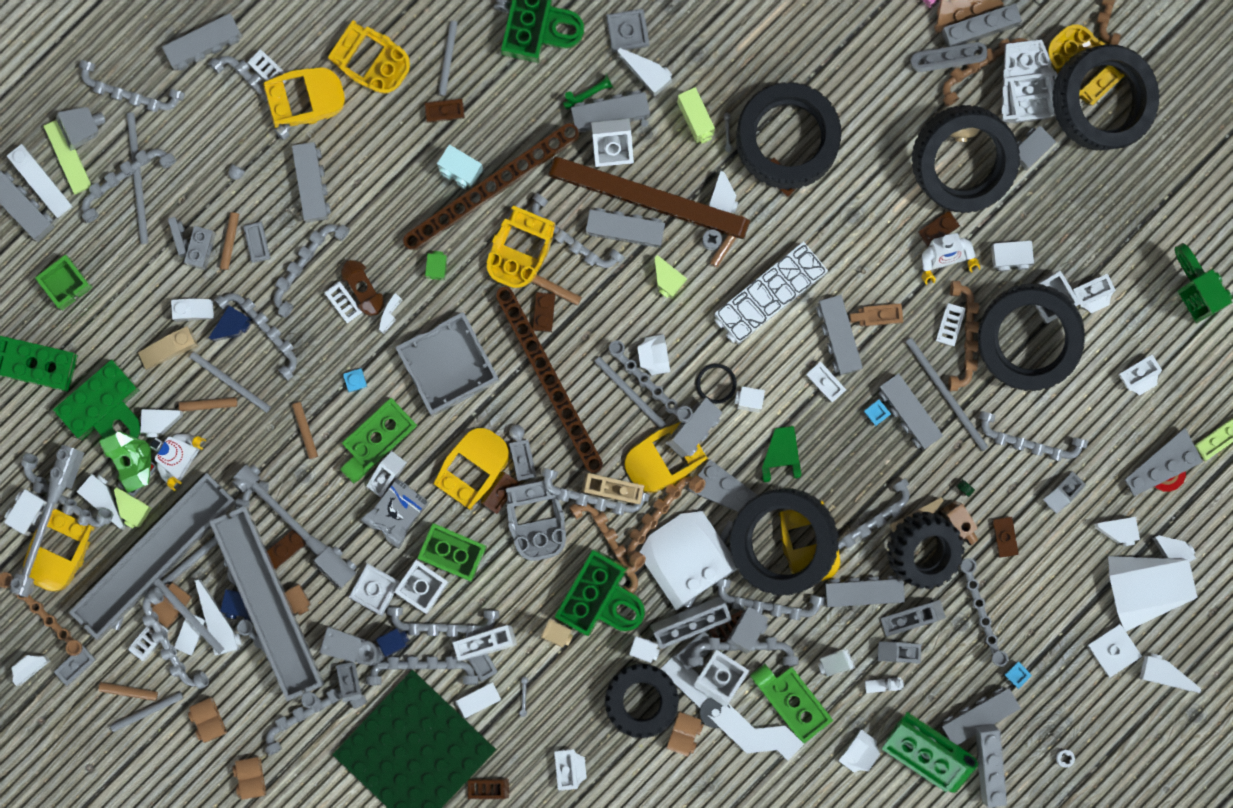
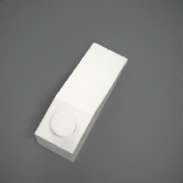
M620 48L617 50V55L654 97L672 82V74L666 67L662 68L660 64Z
M91 474L77 493L97 510L101 508L111 510L113 512L111 522L124 530L126 525L123 523V518L120 517L112 491L106 485L108 481L101 475Z
M506 625L453 642L458 661L516 646L517 642L512 626Z
M1151 653L1150 657H1144L1140 679L1196 693L1201 692V688L1168 661L1162 660L1161 655Z

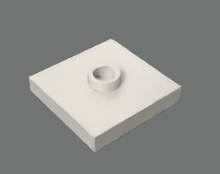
M367 563L349 598L383 616L395 594L394 591L401 582Z
M1121 624L1088 644V647L1109 678L1142 657Z

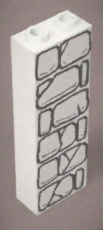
M802 242L714 314L716 317L714 321L720 328L724 327L728 332L726 336L732 343L736 342L739 345L826 275L828 270L806 243Z

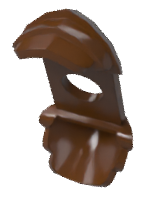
M356 260L346 261L341 270L342 281H348L360 302L358 308L368 316L378 315L384 308L382 293H376L364 272L367 269L364 264ZM361 281L367 283V290L365 292H359L356 289V285Z

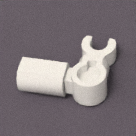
M890 678L887 681L885 679L865 681L866 693L883 692L886 689L888 691H895L904 688L901 678Z

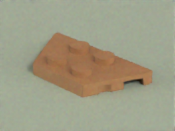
M940 0L937 10V25L934 26V30L939 33L946 26L982 15L1004 6L1001 0Z

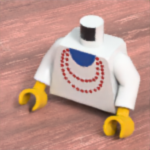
M958 233L933 239L929 247L922 253L924 272L921 277L927 285L929 278L933 283L936 281L931 270L966 261L967 259H969L967 264L970 272H972L971 268L975 265L980 270L979 261L974 258L976 255L972 243L965 238H959Z
M176 434L173 437L168 436L165 442L157 438L152 441L150 448L158 452L154 459L157 461L156 467L161 478L167 483L169 488L176 491L174 485L176 483L182 484L180 480L185 475L199 450L203 449L200 447V443L202 441L206 442V439L190 434Z

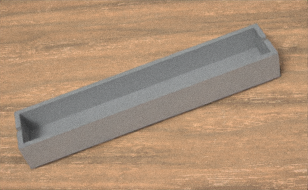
M206 473L69 612L81 625H86L84 628L96 640H101L154 586L153 583L158 578L161 579L211 528L210 521L223 516L236 503V500L225 489L221 488L222 486L209 474Z
M244 506L229 513L230 517L233 518L230 519L228 515H223L210 521V525L285 699L290 701L305 694L304 690L310 692L325 684L249 508Z

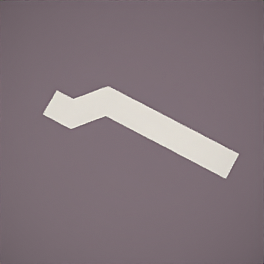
M675 653L661 670L668 674L672 681L701 709L702 704L711 697L694 687L700 675L692 668L688 671L675 657L677 655ZM730 704V708L721 707L720 715L718 709H713L712 715L715 717L709 716L746 753L777 750L789 761L804 745L786 726L755 729Z

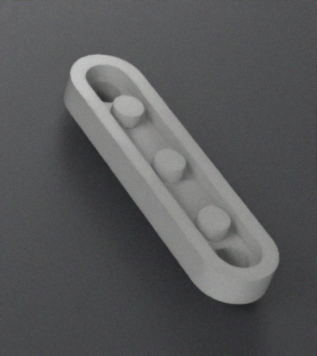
M975 42L918 52L912 56L911 64L915 71L925 72L978 63L986 59L987 48L983 43Z

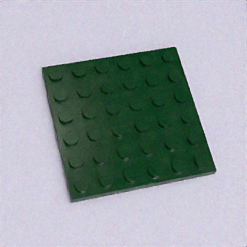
M412 670L332 755L387 808H443L497 749Z

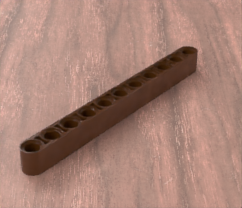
M568 123L408 232L403 238L404 245L410 250H418L577 141L579 138L578 128L574 124ZM569 128L575 130V135L571 138L565 136V132ZM553 139L559 140V146L555 149L550 148V142ZM537 150L544 152L541 159L534 158V153ZM521 161H527L528 167L525 170H519L518 164ZM505 172L512 173V178L509 181L502 179ZM491 182L496 183L495 191L488 192L487 185ZM475 193L480 194V201L477 203L471 201V197ZM459 204L465 206V210L461 214H457L455 211L456 206ZM442 215H448L449 221L445 225L440 223ZM426 226L433 227L431 235H425L424 229ZM412 236L417 237V244L415 246H410L408 243Z
M560 157L553 158L548 172V176L739 239H745L750 220L742 216Z
M509 287L499 288L496 293L497 300L584 466L591 474L599 473L603 468L602 460L518 300ZM501 293H510V299L507 301L501 300ZM513 308L519 310V315L515 318L509 316V311ZM521 325L528 327L526 334L518 333V328ZM529 342L537 344L535 351L527 350L526 346ZM538 359H544L546 365L543 368H538L535 362ZM553 376L555 382L552 385H547L544 382L545 377ZM555 393H562L564 399L561 402L554 401L553 396ZM570 409L573 412V416L570 419L563 418L562 412L564 410ZM574 426H579L582 429L579 436L571 434V429ZM588 443L591 446L588 453L581 452V444ZM591 460H597L600 463L597 470L589 468Z

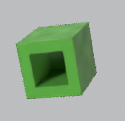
M432 251V254H427L426 279L445 281L448 257L444 255V252Z

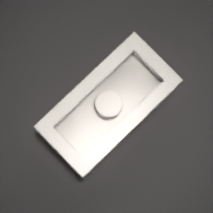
M819 362L806 374L831 403L846 391L843 385L822 362Z

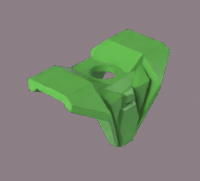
M117 431L99 440L105 456H109L119 471L117 478L127 493L149 484L151 448L146 441L134 438L121 431ZM124 456L130 459V465H128Z

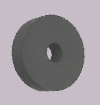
M712 698L707 699L702 704L700 716L708 727L720 728L709 716L715 717L712 715L713 709H718L720 715L723 705Z

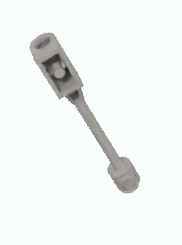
M61 445L60 450L57 452V459L53 469L50 471L47 504L22 574L15 573L9 592L27 598L33 592L35 587L34 579L30 578L29 575L54 505L66 487L72 489L84 452L65 445Z
M246 464L233 477V485L242 493L252 488L306 541L307 546L317 557L312 564L340 590L356 574L354 571L357 568L356 565L349 559L345 562L340 557L343 553L338 547L334 546L331 548L314 536H311L257 483L260 479L258 476L261 473L260 470L253 464L250 467Z

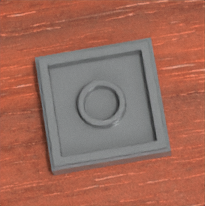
M644 9L606 15L612 53L617 52L620 48L627 51L650 47Z

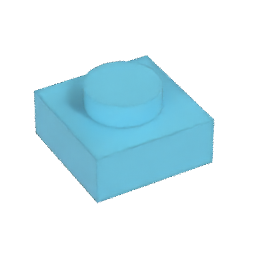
M362 368L343 374L349 393L367 388Z
M877 400L864 411L875 427L891 415L880 400Z
M1017 662L1004 674L1017 689L1032 676L1020 662Z

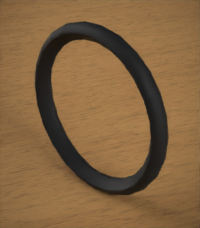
M710 364L698 374L696 386L702 398H707L714 404H720L728 401L734 395L737 381L734 373L727 366ZM711 368H722L731 375L733 387L729 395L723 399H710L701 390V377Z

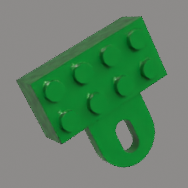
M512 0L501 54L507 57L539 63L543 44L562 49L576 46L584 35L583 21L573 11L552 7L553 0ZM559 24L574 26L576 33L574 35L562 34L557 32L556 27Z
M1181 243L1174 248L1177 260L1190 283L1177 292L1196 324L1233 303L1231 300L1233 299L1232 294L1222 285L1221 282L1223 280L1218 272L1212 269L1205 273L1194 253L1186 244Z
M112 359L53 409L71 432L80 440L85 439L95 429L103 438L116 433L113 425L117 420H121L130 430V436L138 439L141 433L139 419L125 404L140 389L117 362Z
M593 549L556 613L555 618L586 636L592 634L599 619L617 630L631 631L643 622L645 606L637 595L619 585L629 568L601 551ZM624 604L634 610L636 613L635 619L628 620L617 612L618 605Z

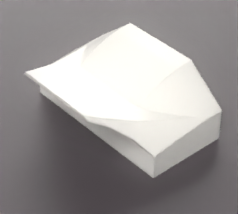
M1108 274L1073 289L1080 302L1079 306L1087 309L1090 313L1110 305L1111 295L1116 291Z
M664 334L645 337L644 342L637 346L640 367L648 370L651 376L670 373Z
M1150 355L1118 375L1128 391H1134L1141 395L1157 385L1158 375L1162 369L1154 356Z
M27 655L12 667L13 683L16 686H21L50 662L49 658L46 655Z
M860 729L838 761L853 772L858 770L869 771L880 756L876 746L877 741Z
M574 749L555 751L558 791L578 789L579 784L587 778L585 757L577 754Z

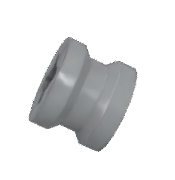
M716 230L707 231L702 239L703 246L710 251L718 249L722 242L721 234Z

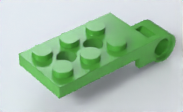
M390 398L342 442L354 457L340 470L355 484L417 427V424ZM389 419L396 422L393 430H387L385 427V423ZM375 432L380 433L382 436L379 443L371 441V436Z
M764 663L750 674L752 680L797 738L803 743H806L834 721L792 667L776 678ZM797 696L800 703L797 707L789 705L790 697ZM805 711L810 712L812 715V719L808 723H804L801 720V714Z

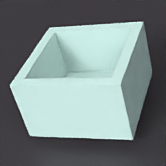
M450 144L437 163L443 177L448 180L453 178L457 185L465 190L467 188H474L484 171L481 163Z

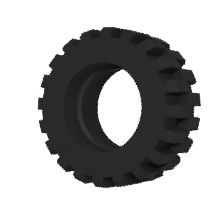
M926 511L922 512V514L920 512L913 513V517L907 516L903 519L904 522L902 524L899 522L895 526L897 528L895 532L892 531L890 535L891 541H888L887 548L890 549V551H887V559L890 560L889 565L895 574L911 586L919 589H933L934 585L940 587L944 585V581L948 582L952 579L951 576L958 572V566L963 562L961 557L965 553V548L961 546L964 544L963 537L960 536V531L952 523L936 513L932 514ZM936 536L937 548L934 555L927 562L915 565L914 553L919 543L927 537Z
M635 664L622 669L612 678L606 690L605 707L609 719L620 732L630 737L648 738L659 735L674 721L678 711L679 695L674 682L668 674L653 665ZM640 682L648 683L658 691L660 706L652 717L636 719L625 710L623 703L624 695L633 684Z

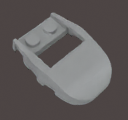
M544 480L507 487L508 525L519 554L531 561L552 558L558 555L565 546L566 530L564 512L560 501L557 499V495L550 493L546 489ZM552 499L555 513L554 518L518 525L515 506Z

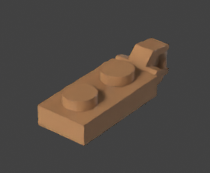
M902 304L863 307L858 309V313L849 315V322H859L860 326L865 327L903 323Z

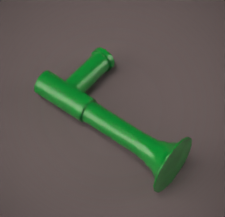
M605 72V77L600 83L583 93L573 96L571 91L566 92L565 98L567 101L563 102L566 110L574 107V104L583 102V100L603 89L613 88L615 90Z

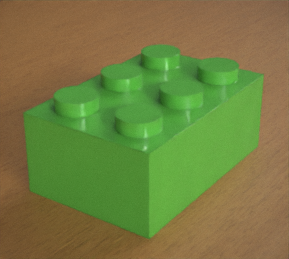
M433 523L417 559L472 582L487 546Z

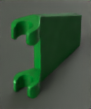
M794 426L775 429L762 466V477L765 483L771 481L770 468L792 465L793 477H801L802 473Z

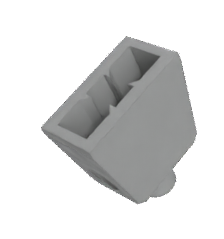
M88 107L58 112L56 117L70 151L95 138L98 134L97 126L105 123L102 113L91 115Z

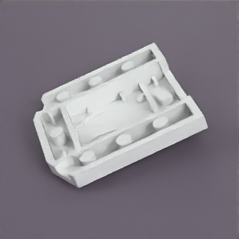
M703 511L678 515L650 534L640 550V553L646 557L645 565L676 610L738 569L733 562V556H731L730 551Z

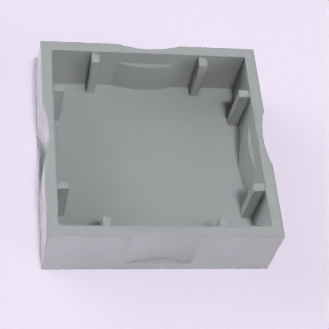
M464 312L439 324L430 332L420 334L395 347L432 417L500 382Z

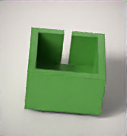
M66 254L35 277L51 300L62 311L76 301L75 296L80 298L93 288Z

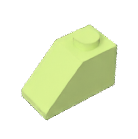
M657 255L655 257L657 287L660 289L658 292L665 298L671 297L673 299L686 283L687 278Z
M116 487L114 493L120 517L125 519L123 523L131 528L135 526L140 528L152 507Z

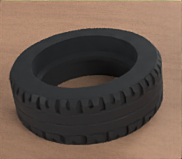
M1107 44L1076 53L1062 66L1053 87V108L1059 126L1072 141H1075L1076 144L1082 147H1087V149L1106 151L1132 145V143L1141 139L1151 128L1159 109V88L1153 70L1141 55L1130 48H1125V46ZM1101 65L1113 66L1123 73L1132 92L1130 114L1122 126L1113 130H1100L1094 127L1086 119L1080 106L1079 92L1084 76L1092 68Z
M797 82L776 83L775 85L763 88L762 91H758L744 106L737 126V151L743 165L746 166L745 168L760 182H765L766 185L774 188L778 187L779 189L802 188L803 186L806 187L815 183L816 180L818 181L833 165L841 143L840 119L836 109L831 106L832 103L815 88L812 89L811 86ZM787 105L802 108L809 112L818 122L821 131L820 146L816 154L806 163L792 167L781 166L771 162L761 153L756 140L757 126L761 118L775 107Z
M954 106L937 113L935 117H932L922 127L913 145L912 169L917 183L932 201L944 209L947 208L949 211L971 213L972 211H981L994 205L1010 190L1019 171L1020 150L1014 133L998 116L978 106ZM966 128L980 129L992 138L996 146V159L991 172L979 184L968 189L956 190L946 186L938 178L935 171V158L940 146L950 135Z
M1037 283L1017 285L999 294L985 310L978 332L980 355L987 369L1000 382H1004L1005 385L1024 391L1048 389L1065 380L1079 364L1085 344L1084 324L1075 304L1057 289ZM1025 305L1045 307L1052 311L1063 325L1065 332L1063 349L1055 361L1043 368L1024 369L1011 363L1001 351L998 340L999 328L1004 318L1018 307Z
M792 488L774 489L761 493L749 500L736 515L737 518L734 519L732 531L730 532L731 556H733V562L743 578L747 579L748 583L753 587L759 588L760 591L779 596L797 594L817 585L832 569L838 552V529L835 527L836 523L833 516L830 515V511L815 496ZM776 509H791L801 513L812 524L816 534V551L811 562L804 569L794 574H777L766 569L759 562L753 550L752 537L755 526L765 514Z

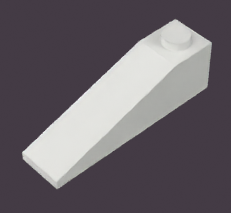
M21 144L7 155L57 218L73 207L24 145Z
M195 580L208 631L224 647L220 654L213 648L215 656L239 650V645L242 644L239 633L236 634L224 613L220 612V607L202 580Z
M847 649L838 650L819 658V670L821 674H826V677L854 668Z

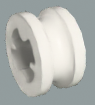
M1061 750L1056 755V761L1062 767H1070L1075 761V756L1069 750ZM1064 753L1070 756L1069 763L1067 764L1061 762L1060 759L1061 757L1063 758L1061 755Z

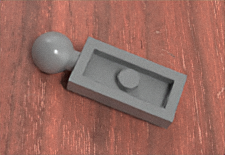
M513 425L510 428L509 434L515 442L509 444L517 480L522 481L536 478L529 440H522L525 434L524 428L520 425Z

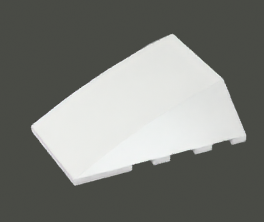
M1042 40L1005 45L1002 121L1019 123L1056 117L1052 93L1058 75L1052 68V62Z
M1108 556L1109 576L1116 608L1125 631L1198 598L1189 559Z

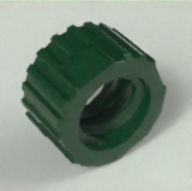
M963 479L956 486L968 497L975 491Z

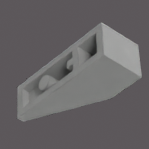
M937 600L880 619L886 637L940 621L945 619L946 616L941 601Z

